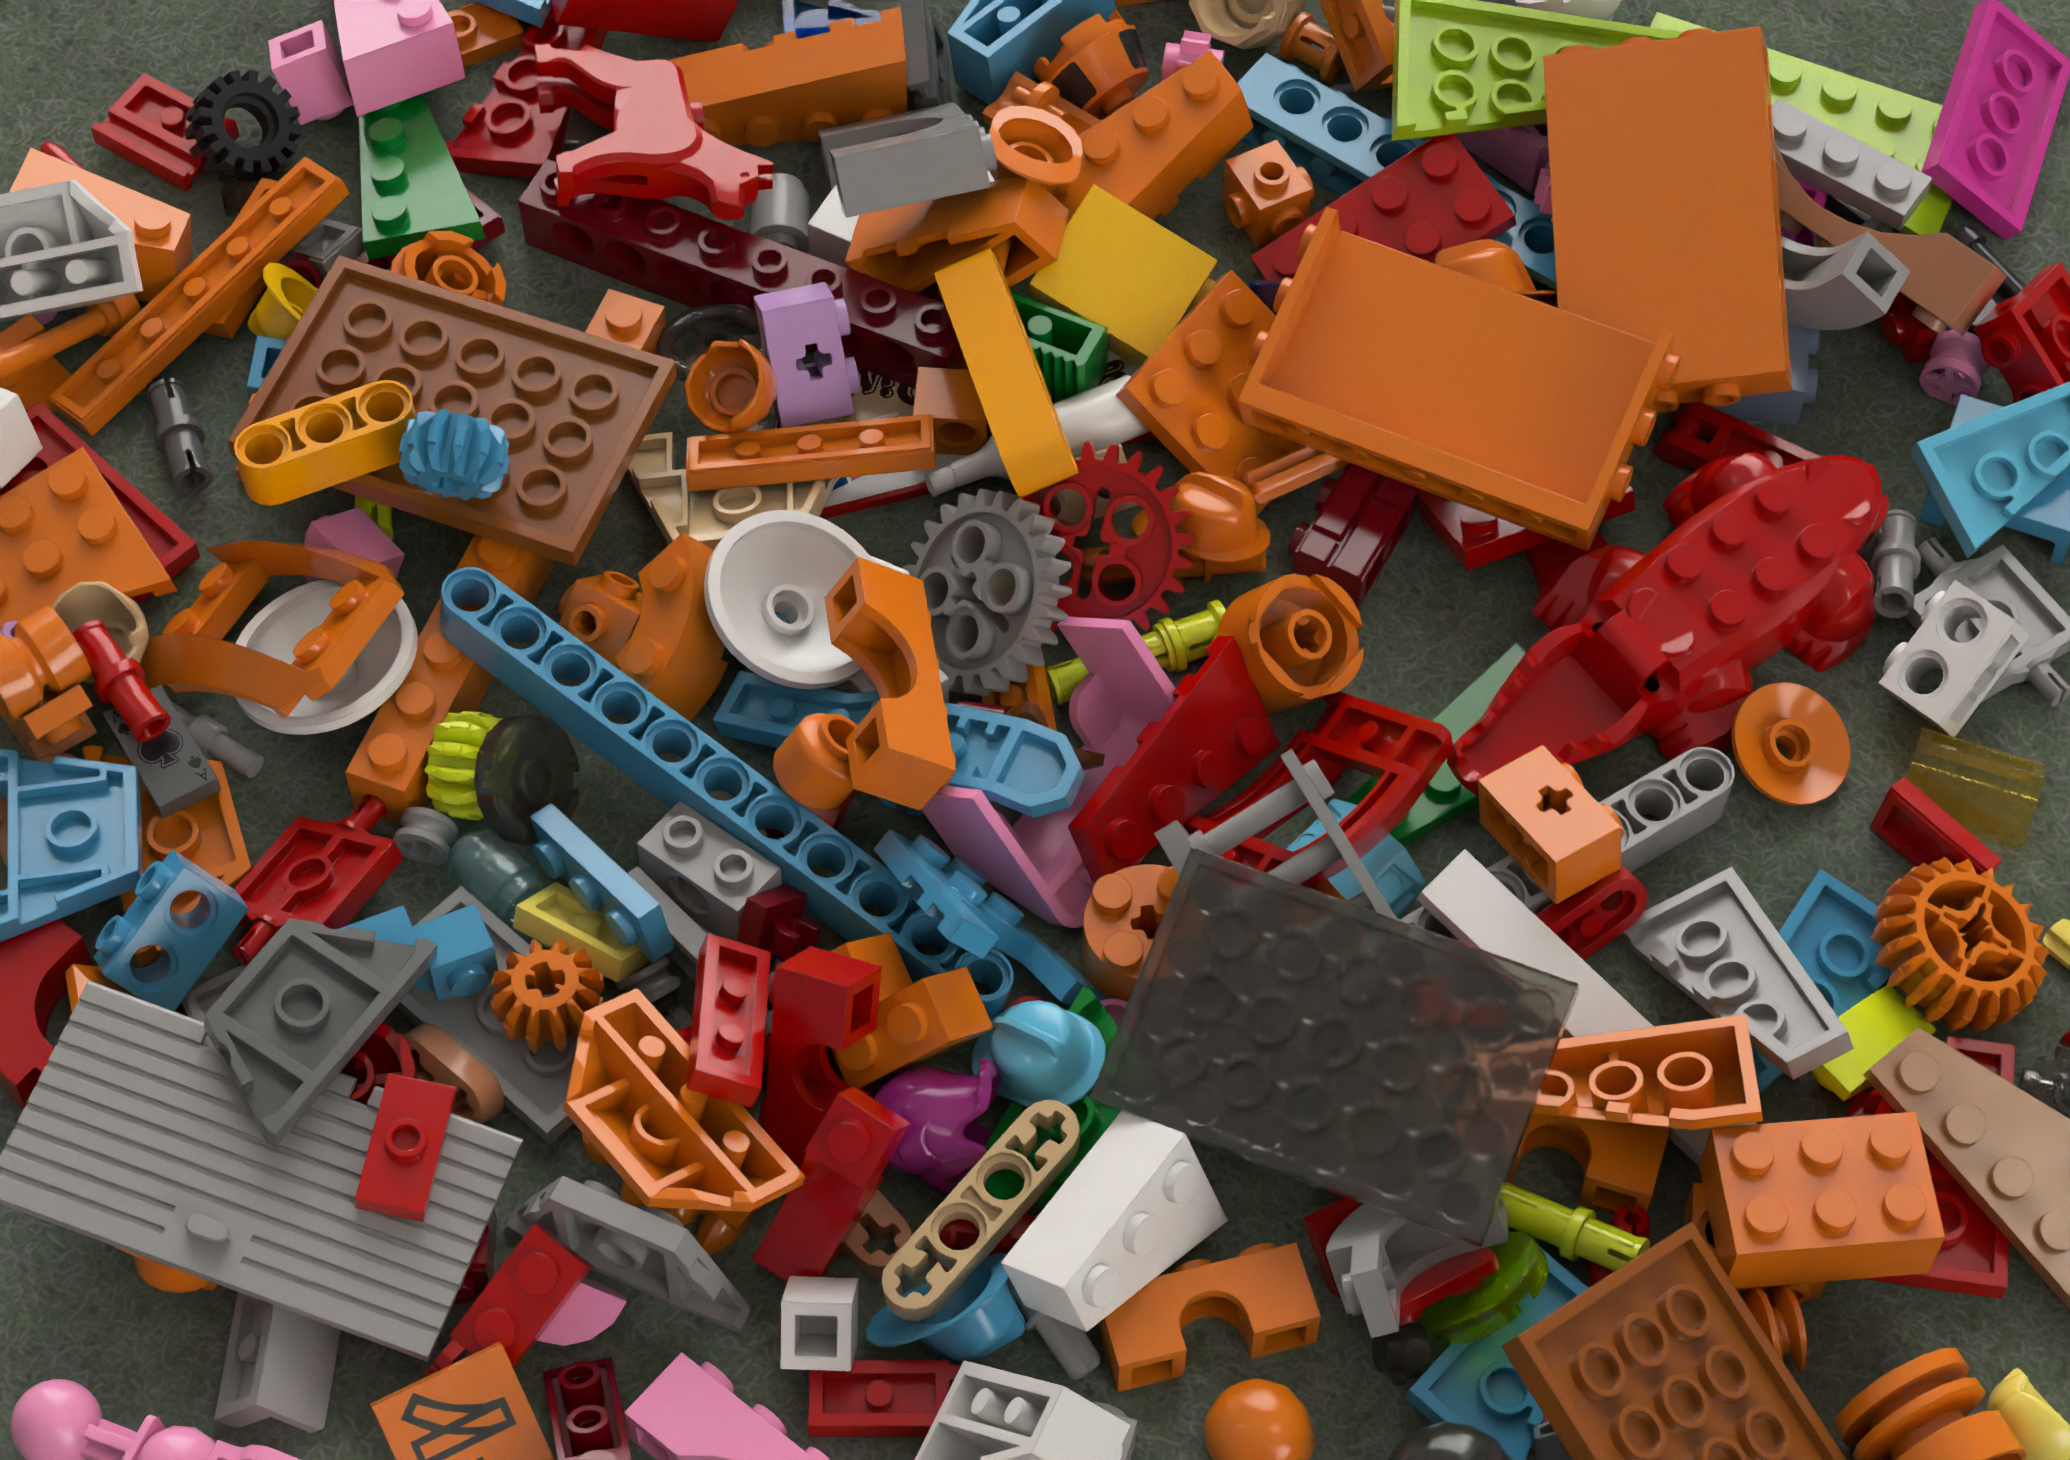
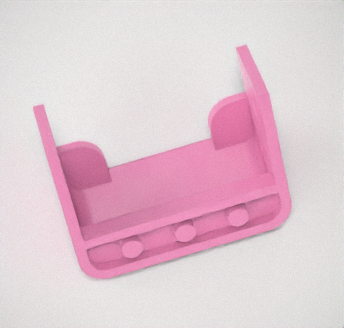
M1068 617L1067 621H1061L1057 624L1089 672L1074 689L1069 703V717L1072 727L1084 743L1080 749L1105 754L1103 766L1083 771L1085 778L1070 808L1036 818L1023 814L1011 827L1007 819L993 808L981 790L945 786L939 789L921 809L955 857L959 856L969 862L987 878L986 883L1051 925L1069 928L1082 927L1084 924L1085 907L1096 883L1092 882L1068 829L1069 824L1115 766H1125L1137 750L1139 745L1136 741L1137 737L1150 721L1159 722L1176 700L1172 694L1175 687L1130 620ZM1145 854L1132 866L1139 865V863L1145 858L1147 854Z

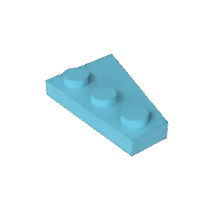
M2070 381L1920 440L1910 450L1909 453L1967 558L2070 466Z

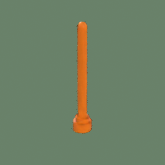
M133 294L114 301L88 305L85 313L1 352L0 381L96 334L102 337L108 335L113 337L141 311L137 298Z

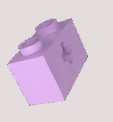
M826 282L753 296L763 353L775 374L777 396L773 403V409L781 427L787 428L853 415L851 394L860 393L861 388L854 357L844 358L841 336L851 334L849 316L844 299L835 300ZM816 344L818 350L814 352V362L804 364L801 358L805 357L806 354L805 345Z

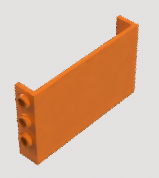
M1761 26L1720 32L1698 28L1684 31L1677 38L1655 41L1648 37H1632L1621 41L1618 46L1597 49L1587 45H1573L1562 49L1559 54L1543 56L1558 308L1656 343L1662 327L1674 331V354L1680 356L1681 361L1670 390L1665 392L1658 389L1650 408L1657 411V413L1674 411L1679 407L1680 403L1703 401L1704 404L1709 406H1728L1739 402L1741 396L1793 391L1768 49Z
M1326 206L1318 225L1309 224L1303 233L1297 257L1301 259L1294 278L1285 277L1278 288L1273 304V311L1277 315L1269 333L1260 331L1253 343L1248 362L1249 366L1253 368L1238 399L1243 423L1589 552L1611 499L1621 502L1627 491L1634 467L1627 465V461L1634 445L1645 447L1652 433L1657 418V411L1650 408L1658 389L1668 392L1676 377L1681 357L1674 354V331L1662 327L1656 343L1342 231L1340 230L1337 210Z

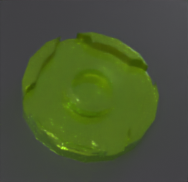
M1522 1231L1508 1232V1242L1487 1247L1496 1253L1500 1265L1499 1270L1483 1278V1284L1473 1292L1461 1296H1447L1425 1307L1420 1319L1432 1336L1438 1340L1445 1336L1450 1343L1466 1344L1488 1337L1512 1323L1517 1318L1516 1316L1522 1312L1517 1303L1528 1292L1535 1299L1543 1290L1549 1272L1546 1255L1534 1238Z

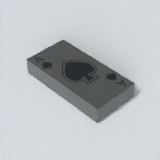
M159 685L150 691L161 707L168 712L172 720L168 728L155 739L147 742H137L132 736L130 728L115 708L103 712L102 715L108 730L131 766H136L143 788L161 818L164 819L220 791L221 787L218 777L162 686Z

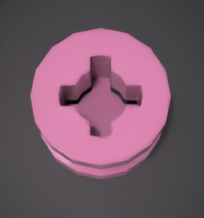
M1955 330L1943 331L1941 335H1937V338H1935L1930 351L1931 360L1925 363L1919 380L1921 387L1927 395L1958 405L1961 394L1973 398L1977 397L1982 385L1980 376L1987 372L1989 364L1982 356L1981 343L1978 336L1969 332L1962 336Z

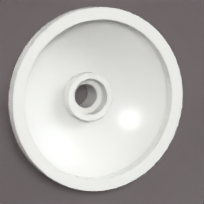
M773 510L752 515L732 527L721 539L710 556L704 578V596L707 612L723 644L733 656L751 671L767 680L799 689L831 687L854 677L862 668L847 654L831 644L824 597L857 557L871 562L873 560L852 536L821 517L792 510ZM775 612L784 614L789 620V624L780 620Z
M321 579L286 592L266 605L254 616L240 634L236 644L264 653L291 665L296 659L293 654L295 646L309 631L321 626L332 611L329 606L331 599L345 584ZM401 598L336 686L313 702L304 695L288 717L281 718L271 708L242 698H235L250 719L269 730L293 735L317 734L353 724L379 708L405 680L417 651L418 635L415 621L406 603Z

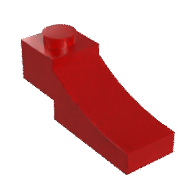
M855 1086L839 1092L804 1150L806 1155L799 1169L806 1176L802 1186L788 1192L752 1260L785 1282H788L789 1276L825 1277L884 1179L881 1174L911 1123Z

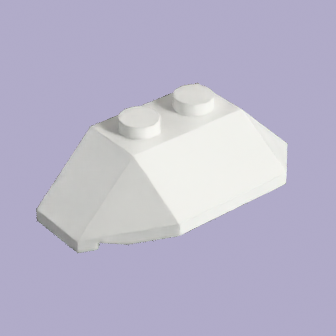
M76 180L0 194V322L21 319L30 314L37 316L114 301L143 291L131 229Z

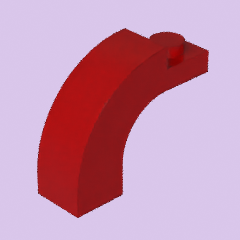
M60 919L0 942V1082L8 1095L22 1110L26 1107L27 1101L34 1087H36L38 1079L54 1049L46 1040L48 1021L55 1006L68 992L65 971L72 964L93 966L83 937Z

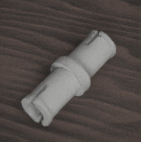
M1891 510L1887 512L1885 520L1877 530L1878 546L1871 555V572L1876 579V591L1874 594L1876 611L1888 618L1904 617L1909 614L1907 607L1910 609L1914 608V580L1918 577L1921 568V556L1915 548L1918 522L1911 513L1904 510Z

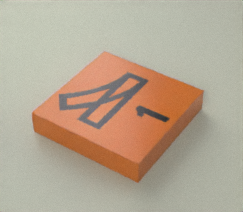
M500 1342L369 1404L394 1460H555L505 1349Z

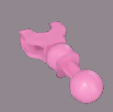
M66 1379L43 1381L27 1390L16 1403L10 1422L13 1443L25 1460H300L267 1446L248 1445L246 1447H237L220 1440L215 1442V1440L195 1427L174 1425L165 1428L160 1418L151 1414L144 1419L138 1432L104 1420L100 1405L93 1394L81 1384Z

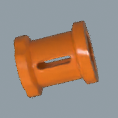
M1308 12L1298 14L1292 20L1282 38L1279 55L1287 61L1297 59L1320 72L1321 80L1332 84L1346 68L1333 35L1330 31L1315 24L1313 15ZM1315 44L1324 50L1319 51L1310 45Z

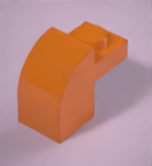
M80 684L60 695L49 690L44 691L42 705L13 723L6 720L0 713L5 723L34 761H38L40 758L51 753H64L98 732L85 712L93 705Z

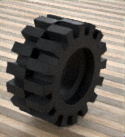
M235 70L230 71L223 78L222 76L218 77L193 100L192 103L194 105L186 114L185 120L192 123L184 130L186 140L196 139L197 142L189 149L193 158L195 159L204 154L208 161L201 168L208 174L216 168L220 169L221 173L218 180L229 183L235 177H237V185H248L254 179L258 183L261 178H267L285 164L298 147V144L294 143V141L301 136L302 126L292 125V122L300 116L298 107L295 106L287 109L284 103L292 97L286 88L278 95L274 93L272 89L277 81L270 76L266 77L261 83L257 82L258 71L248 70L243 76H240V71ZM228 109H245L257 119L263 133L259 146L245 148L232 140L224 127V116Z

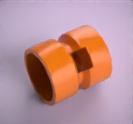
M48 605L16 623L15 637L9 638L0 633V713L10 723L17 721L40 707L44 691L49 690L60 695L92 676L87 659L76 639L60 616Z

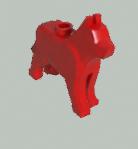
M550 44L534 45L537 71L536 92L540 114L553 113L554 110L562 107H573L596 124L614 130V132L571 152L568 150L556 156L557 178L554 179V189L558 206H569L572 198L587 194H606L650 200L684 196L705 204L717 219L739 220L744 217V208L758 200V190L773 189L772 161L724 143L704 130L701 101H689L683 72L676 64L662 59L631 60L587 44L579 51L552 48Z

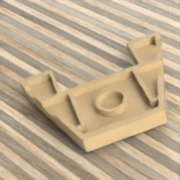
M855 412L853 415L800 426L856 421ZM673 432L645 435L626 471L668 545L680 534L685 533L713 550L732 527L752 515L773 510H792L820 517L838 479L689 492L686 469L676 470V449Z

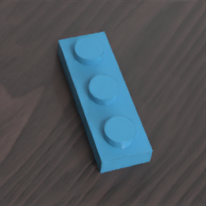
M550 803L530 816L539 841L538 844L533 846V851L542 868L553 879L561 875L569 883L573 895L587 912L592 913L597 909L605 917L606 923L615 938L624 947L634 944L653 963L674 949L661 905L561 811Z

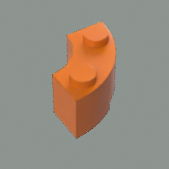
M682 533L638 572L643 592L641 615L631 638L614 658L623 673L690 722L717 688L728 663L721 659L725 645L711 623L704 596L706 568L714 550Z

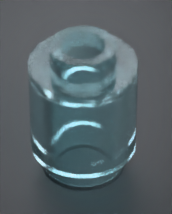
M485 829L477 833L469 832L463 835L450 850L448 856L450 861L447 871L448 878L458 887L463 886L498 918H503L508 923H513L516 905L544 889V884L538 879L537 869L492 829Z

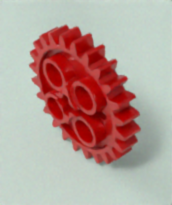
M1092 440L1084 442L1081 458L1075 460L1079 471L1078 474L1022 498V500L1040 505L1039 515L1053 518L1055 521L1049 535L1064 538L1066 542L1060 552L1065 553L1071 559L1073 575L1069 581L1059 584L1072 588V594L1058 599L1057 608L1064 611L1068 617L1130 621L1133 619L1141 628L1147 631L1152 627L1151 618L1147 611L1150 607L1164 614H1168L1172 608L1166 597L1162 594L1164 590L1183 593L1186 587L1173 573L1175 569H1190L1194 565V560L1179 553V547L1195 542L1196 534L1178 531L1177 525L1192 514L1191 509H1172L1170 502L1181 490L1180 486H1170L1161 490L1157 482L1162 476L1164 467L1159 465L1147 474L1141 472L1139 469L1143 452L1139 450L1127 463L1119 461L1118 443L1113 442L1106 451L1104 458L1097 457ZM1106 488L1110 492V497L1100 536L1101 540L1110 543V550H1101L1097 555L1093 567L1089 595L1086 598H1082L1078 595V586L1087 555V547L1077 543V537L1086 536L1093 526L1098 492L1100 489ZM1072 489L1084 497L1086 513L1082 520L1075 523L1065 522L1055 514L1053 499L1058 491ZM1125 502H1134L1140 505L1148 516L1146 530L1136 536H1128L1122 533L1114 522V512L1118 505ZM1121 564L1128 567L1135 578L1134 590L1123 597L1109 594L1101 583V574L1106 566ZM1052 622L1050 627L1052 632L1057 629L1059 622Z

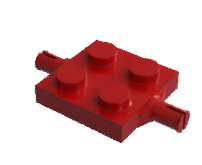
M366 794L350 815L340 821L319 822L297 816L234 889L249 908L237 925L248 928L249 931L231 949L233 956L241 964L247 966L289 918L319 922L327 928L334 930L347 926L400 864L403 857L394 840L369 834V831L387 813V807L378 797Z

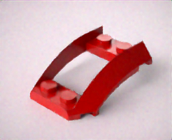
M1338 691L1322 698L1329 706L1311 732L1299 729L1280 755L1292 749L1302 765L1314 759L1331 787L1346 767L1380 778L1358 806L1338 823L1359 858H1361L1381 842L1406 816L1450 755L1454 746L1451 732L1443 724ZM1281 756L1253 784L1233 800L1205 816L1200 817L1194 814L1193 817L1184 823L1189 829L1188 834L1191 835L1199 829L1203 834L1209 832L1293 780L1294 777ZM1309 802L1218 857L1221 864L1211 869V872L1223 892L1233 885L1237 891L1329 835L1326 832L1318 839L1294 852L1262 840L1310 804ZM1342 858L1272 902L1313 887L1323 879H1328L1347 868L1348 865Z

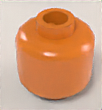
M815 713L804 717L779 746L773 756V770L781 790L797 803L810 809L827 811L841 805L854 790L846 738L857 727V724L851 719L838 714Z

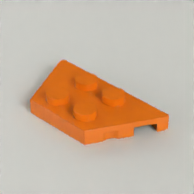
M90 745L82 747L85 760L130 765L125 757L106 755L103 746ZM207 760L218 777L221 790L164 819L161 818L141 784L143 873L153 862L159 861L162 863L173 849L234 889L252 868L222 761ZM135 889L120 894L125 913L137 898ZM188 890L178 894L171 903L170 912L174 914L190 912L197 906L200 900V892ZM146 945L139 948L135 952L139 966L148 965L160 956L161 947L158 945Z

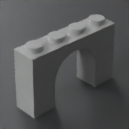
M955 102L817 130L828 186L831 191L837 185L841 209L846 218L990 188L987 171L997 169L996 155L990 133L986 134L984 127H979L978 121H973L971 114L966 115Z

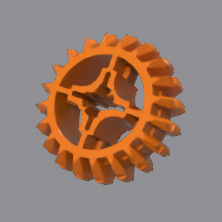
M1944 857L1939 861L1932 862L1930 865L1922 863L1919 867H1913L1902 879H1897L1887 889V895L1878 905L1877 912L1873 915L1878 925L1874 928L1870 940L1882 948L1878 952L1874 964L1889 968L1892 973L1889 976L1886 987L1900 986L1907 994L1904 1007L1919 1004L1924 1008L1926 1023L1939 1020L1943 1016L1950 1032L1967 1026L1975 1034L1980 1030H1986L1991 1025L1996 1028L2000 1024H2006L2033 1001V996L2037 993L2036 989L2042 984L2043 978L2047 975V972L2041 965L2045 962V958L2050 951L2037 942L2040 939L2044 926L2030 922L2027 917L2032 904H2019L2012 896L2015 883L2001 887L1994 880L1993 868L1978 875L1969 859L1956 863L1953 866Z

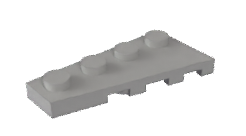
M1733 867L1647 909L1634 925L1619 935L1621 941L1630 950L1715 1018L1746 1014L1751 1047L1793 1080L1854 1049L1848 1031Z

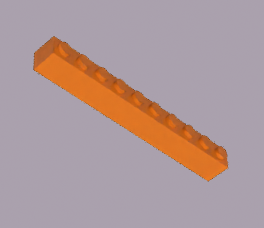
M608 289L585 333L662 357L665 356L669 348L665 307L612 289ZM475 534L456 569L464 567L480 568L493 575L526 601L533 604L556 560ZM441 597L418 637L415 659L408 675L393 695L381 705L345 771L354 809L366 794L374 795L387 807V813L381 819L400 826V819L405 809L425 807L430 798L426 792L429 780L428 774L425 773L424 769L428 765L429 759L426 748L432 745L434 741L433 730L435 726L443 722L448 712L476 711L494 678L491 673L449 643L443 636L440 628ZM469 604L458 607L468 612L482 609L476 605Z

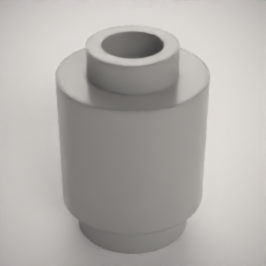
M785 173L772 174L773 189L758 190V200L751 204L750 233L806 253L809 248V194L804 189L802 181L797 177Z

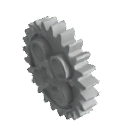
M979 489L977 496L965 493L959 494L958 507L942 504L940 506L942 524L928 520L925 521L924 527L929 540L926 544L912 542L911 547L919 559L916 565H904L902 568L907 570L910 576L923 580L927 606L931 614V629L935 653L939 660V668L949 677V691L988 697L990 691L1009 692L1010 680L1021 683L1027 682L1028 672L1026 664L1043 667L1045 664L1040 650L1042 643L1057 646L1059 642L1056 635L1050 629L1052 622L1067 621L1068 615L1057 608L1058 599L1072 594V588L1059 584V576L1071 568V562L1055 558V555L1066 542L1064 538L1049 535L1055 521L1053 518L1039 515L1040 505L1022 500L1018 495L1000 490L994 492Z

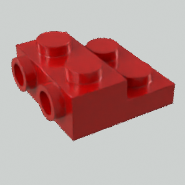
M2061 261L2041 270L2017 295L1997 304L1973 328L1980 339L1981 353L1984 360L1990 366L1999 369L2011 388L2013 404L2070 381V275Z

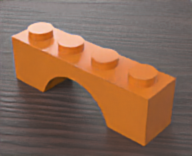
M857 557L824 597L831 644L847 654L866 672L880 696V700L846 738L853 789L920 811L939 789L944 788L950 782L956 771V758L952 751L947 722V707L943 699L939 676V660L935 653L931 629V614L927 606L923 580Z

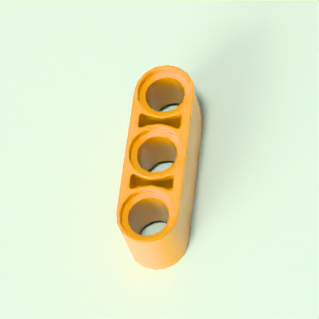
M376 381L257 422L243 429L236 438L234 450L245 492L251 500L258 504L278 505L399 463L401 459L399 448L402 434L406 433L408 421L416 418L411 392L405 385L397 381Z

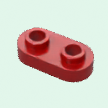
M1621 866V869L1558 904L1552 902L1537 913L1536 916L1580 958L1585 960L1638 921L1647 904V891L1644 885L1627 868Z

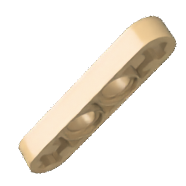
M1043 1100L1033 1103L1025 1109L889 1260L883 1270L882 1288L886 1304L894 1315L904 1320L920 1321L930 1318L939 1311L1071 1163L1079 1150L1080 1128L1077 1116L1069 1106L1055 1100ZM1056 1124L1060 1125L1062 1143L1057 1144L1055 1141L1048 1140L1035 1153V1165L1040 1170L1035 1171L1026 1157L1037 1145L1036 1127L1040 1125L1042 1128L1050 1130ZM1015 1148H1018V1149L1020 1150L1021 1154L1018 1153V1152H1016V1151H1014V1149H1015ZM1007 1169L1018 1173L1024 1180V1187L1021 1192L1008 1200H1000L990 1196L985 1190V1182L995 1171ZM957 1219L968 1220L979 1229V1237L975 1244L961 1251L946 1247L940 1240V1232L943 1227L950 1221ZM925 1248H929L938 1262L927 1273L925 1278L928 1293L922 1296L920 1293L913 1291L906 1298L903 1297L900 1278L904 1275L913 1280L920 1277L929 1266L928 1254L923 1251ZM940 1264L951 1270L949 1272H945Z

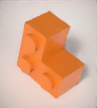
M891 932L848 942L830 951L882 966L877 1030L843 1051L831 1048L846 1084L865 1089L888 1082L901 1072L909 1068L920 1067L994 1028L967 967L922 978L913 983Z

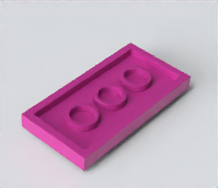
M1983 0L1975 6L1922 168V173L1932 177V182L1936 186L1941 188L2003 240H2007L2022 232L2070 75V60L2000 1Z

